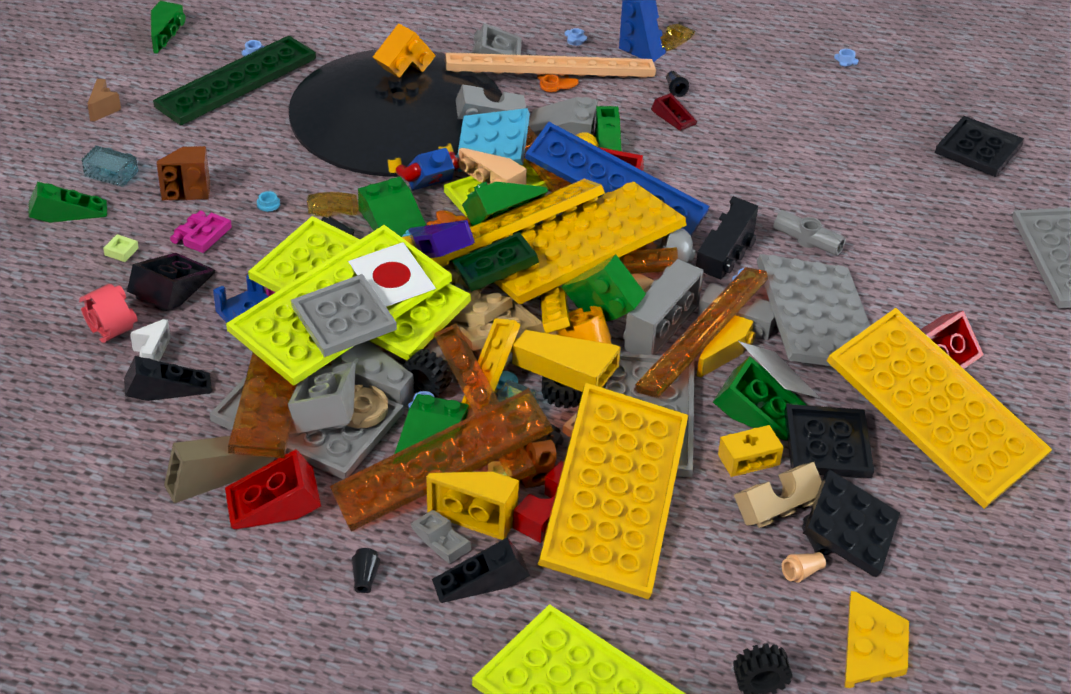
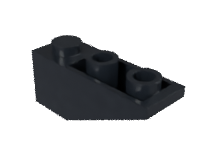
M134 356L124 377L125 396L145 401L210 394L212 392L209 372L164 363L150 358Z
M507 537L436 576L432 581L439 601L444 603L507 589L530 575L522 554Z

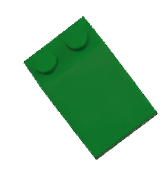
M401 176L358 188L359 211L373 231L385 225L402 237L410 228L427 226L410 188Z
M483 182L474 187L475 191L467 195L468 198L462 206L471 225L474 226L544 196L548 189L541 186L493 182L491 184Z
M616 254L561 286L578 309L582 308L583 312L591 311L590 306L601 307L606 322L618 319L634 310L646 295Z
M751 356L733 370L713 400V403L731 419L752 428L770 425L776 436L785 441H788L784 413L786 404L806 405L790 390L784 389Z
M417 394L409 408L392 459V465L403 466L412 470L417 469L426 473H447L462 442L469 404L460 403L456 400L440 399L431 395Z

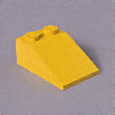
M493 471L429 473L427 475V513L434 510L450 520L451 523L503 540L513 526V510L518 506L519 480Z

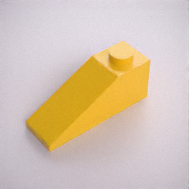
M725 312L699 357L697 376L703 377L742 355L746 348L740 342L750 345L754 342L756 334L752 331L754 321Z

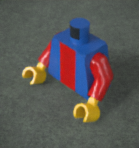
M448 143V146H439L438 150L417 155L407 167L402 165L401 158L388 160V168L390 173H396L408 181L412 191L452 180L454 170L459 168V158L453 152L451 143Z

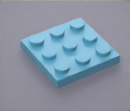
M528 108L464 116L457 157L459 158V149L466 148L510 158L523 165L530 117Z

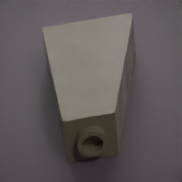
M266 431L173 443L164 486L173 503H178L233 483L273 462L277 455L276 444L270 439Z

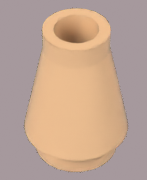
M820 552L790 554L782 562V572L788 581L801 582L818 570L824 569L826 560Z

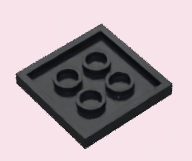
M963 116L939 142L935 153L996 177L1022 147L1024 138Z
M786 404L784 413L791 469L802 464L814 462L819 475H825L830 469L843 477H873L874 466L865 409Z
M829 469L822 479L803 534L868 574L877 577L882 572L900 512Z

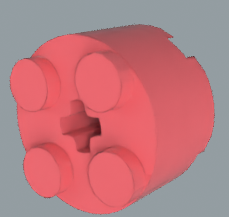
M112 284L104 285L81 296L79 302L84 301L85 304L81 311L87 325L93 333L98 331L103 336L99 339L102 343L131 330L133 324L138 321L133 309L128 308L124 300L126 299V294L120 285L115 287Z

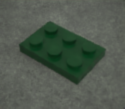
M520 232L453 260L456 271L471 292L482 289L488 284L505 279L511 274L526 270L532 265L539 263L536 252Z

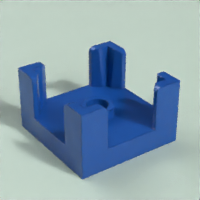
M249 275L246 276L247 291L232 298H226L224 286L213 290L215 310L226 323L269 297L264 291V286L249 279Z

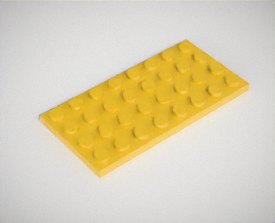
M626 183L617 190L605 193L595 202L584 203L574 211L563 213L553 220L543 222L530 230L523 231L521 235L536 252L539 263L532 265L526 270L511 274L505 279L497 280L494 283L520 305L572 280L615 254L621 257L686 226V218L637 183Z
M894 308L831 353L826 360L984 509L1052 451L1043 440L897 308Z
M585 383L537 565L649 600L654 586L688 415Z

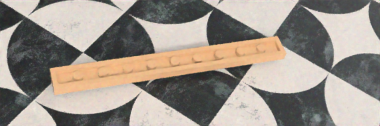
M445 53L446 71L456 73L461 71H472L474 73L493 72L496 74L507 72L515 74L535 73L537 75L556 74L559 76L566 74L577 76L597 75L599 77L618 76L622 78L627 76H637L639 78L655 77L656 73L652 59Z

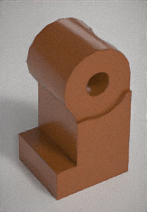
M552 440L527 444L524 459L518 460L516 465L525 488L545 485V476L554 468L557 458L556 448ZM539 474V478L532 479L535 475Z

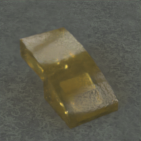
M680 23L668 25L666 33H663V36L660 37L662 47L666 51L675 49L688 41L695 31Z
M322 192L307 196V207L310 214L330 217L333 211L356 215L359 209L357 195Z

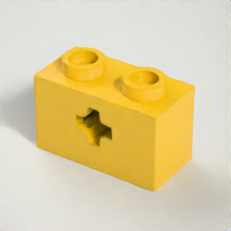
M767 425L720 437L718 456L730 476L734 477L779 466L784 447L771 426Z

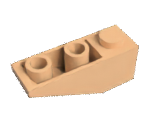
M466 148L459 149V168L479 182H487V184L505 182L526 185L527 169L512 159Z

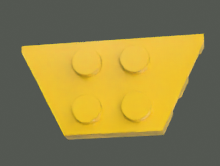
M851 591L849 597L844 687L852 688L855 683L870 680L873 683L882 681L886 677L895 678L906 675L908 670L909 621L856 591Z

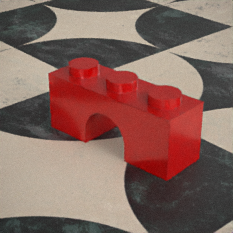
M561 460L545 476L544 495L550 498L541 499L529 493L513 510V529L539 543H542L546 534L564 464Z

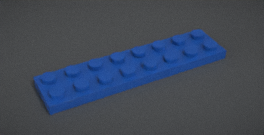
M551 122L547 123L525 154V159L572 184L582 179H587L601 184L605 193L617 190L626 183L635 182L686 218V226L682 228L691 237L710 207Z

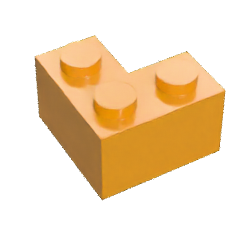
M398 23L374 54L373 58L383 69L400 78L409 65L424 72L436 55L414 31Z

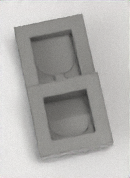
M434 510L411 523L412 529L422 541L449 564L472 550L470 541L453 531L450 520Z

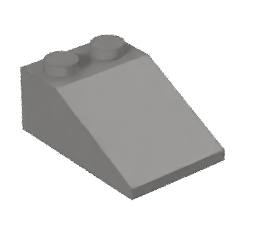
M575 97L533 109L528 124L527 138L536 139L548 122L574 135L582 132L593 135L598 100L588 97Z
M354 361L320 368L297 384L288 403L297 434L303 432L313 434L328 427L338 429L350 423L354 413Z

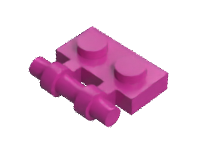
M200 210L196 214L190 215L184 225H179L174 230L170 240L174 244L183 240L184 246L204 253L232 228L231 220L214 213H210L206 217L205 212Z

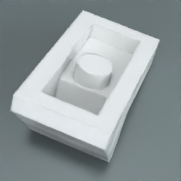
M162 319L131 332L133 351L140 352L139 357L160 361L171 338L168 320Z

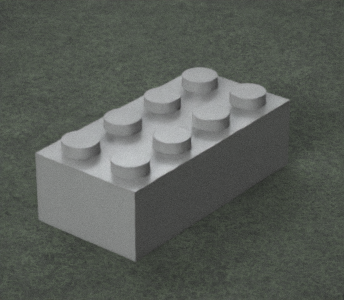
M679 259L671 266L666 267L663 275L658 280H654L651 288L646 292V295L637 307L625 314V321H627L623 334L625 351L632 354L657 355L699 307L703 269Z

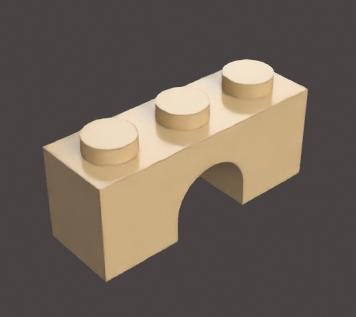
M815 463L802 464L779 474L782 483V494L780 497L773 492L770 482L757 484L734 494L745 524L747 526L757 524L758 528L764 527L774 522L772 518L774 516L780 515L782 518L795 513L796 506L801 504L802 507L813 505L822 482Z

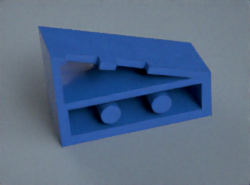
M622 0L619 49L641 59H652L653 62L666 53L660 38L663 36L662 30L658 28L657 23L659 14L656 0Z

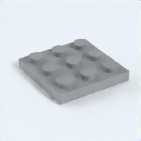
M363 274L291 300L293 310L324 357L397 330L395 319Z

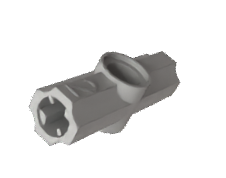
M784 210L778 213L773 228L797 238L798 243L803 247H817L836 256L841 253L846 241L844 236L821 227V222L813 217L802 219Z

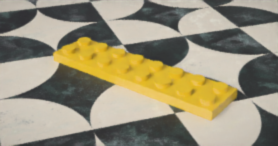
M587 179L577 181L470 227L475 241L474 244L431 259L444 267L449 264V260L456 257L460 258L469 254L470 251L488 246L493 241L507 238L519 230H530L535 227V223L553 220L556 218V214L563 211L567 213L576 210L579 204L597 201L598 196L605 194L603 186Z

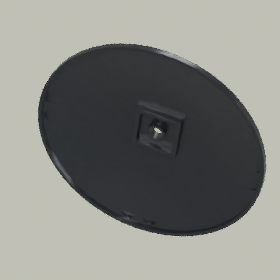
M376 49L341 57L309 74L298 85L291 97L289 122L298 141L313 155L331 165L366 175L400 177L396 173L389 172L388 160L401 158L402 165L407 167L417 155L438 150L439 146L445 147L448 146V143H451L453 152L457 156L463 119H458L456 98L462 84L483 88L486 98L493 102H499L502 93L495 82L484 72L461 71L456 73L446 71L445 54L433 52L436 56L424 72L409 65L401 77L398 78L383 69L374 60L373 56L378 50Z

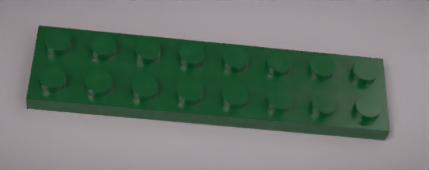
M288 35L154 99V108L181 126L315 60L316 52Z

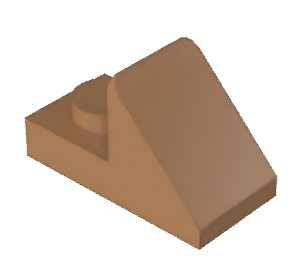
M97 79L87 103L90 121L99 120L121 110L119 94L111 92L110 88H107L106 79Z

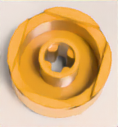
M590 306L591 311L583 312L582 308L570 311V326L556 330V334L559 336L612 344L603 310L598 306Z

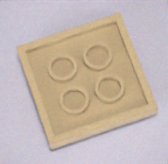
M515 300L512 301L513 307L496 317L498 319L516 320L520 324L516 338H519L525 330L544 333L542 322ZM451 320L447 327L472 351L480 352L483 349L494 320L486 325Z

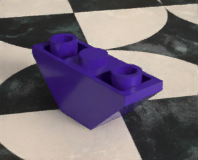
M467 220L408 229L415 248L429 258L441 257L475 243Z

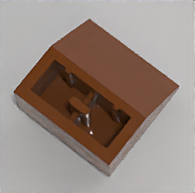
M206 146L181 147L157 161L162 200H209L210 175Z

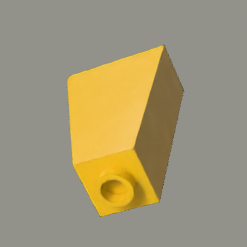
M525 330L519 338H515L511 348L513 365L581 392L585 383L602 388L618 368L620 359V346L530 330Z

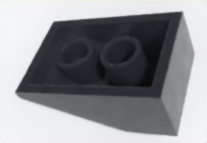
M175 252L133 264L127 292L135 295L138 300L149 301L155 304L160 310L169 311L172 308L181 306L215 274V270Z

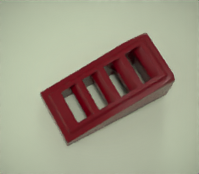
M671 93L654 100L651 110L679 131L697 124V120Z

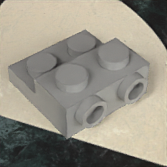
M483 23L481 29H477L473 38L475 44L472 53L521 55L522 38Z

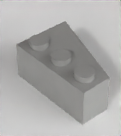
M369 341L355 345L331 364L333 366L354 361L355 385H363V387L370 388V385L382 390L389 400L403 405L404 408L414 397L413 374Z

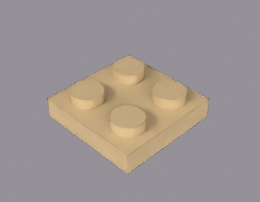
M477 290L469 291L471 301L452 321L486 325L513 307L512 297L501 296L500 293L482 294Z

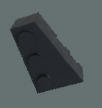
M735 196L729 201L730 210L728 213L722 212L719 220L722 222L718 229L710 231L697 252L696 267L703 269V273L720 280L726 273L732 272L736 261L743 259L747 248L753 247L757 237L754 232L758 205Z

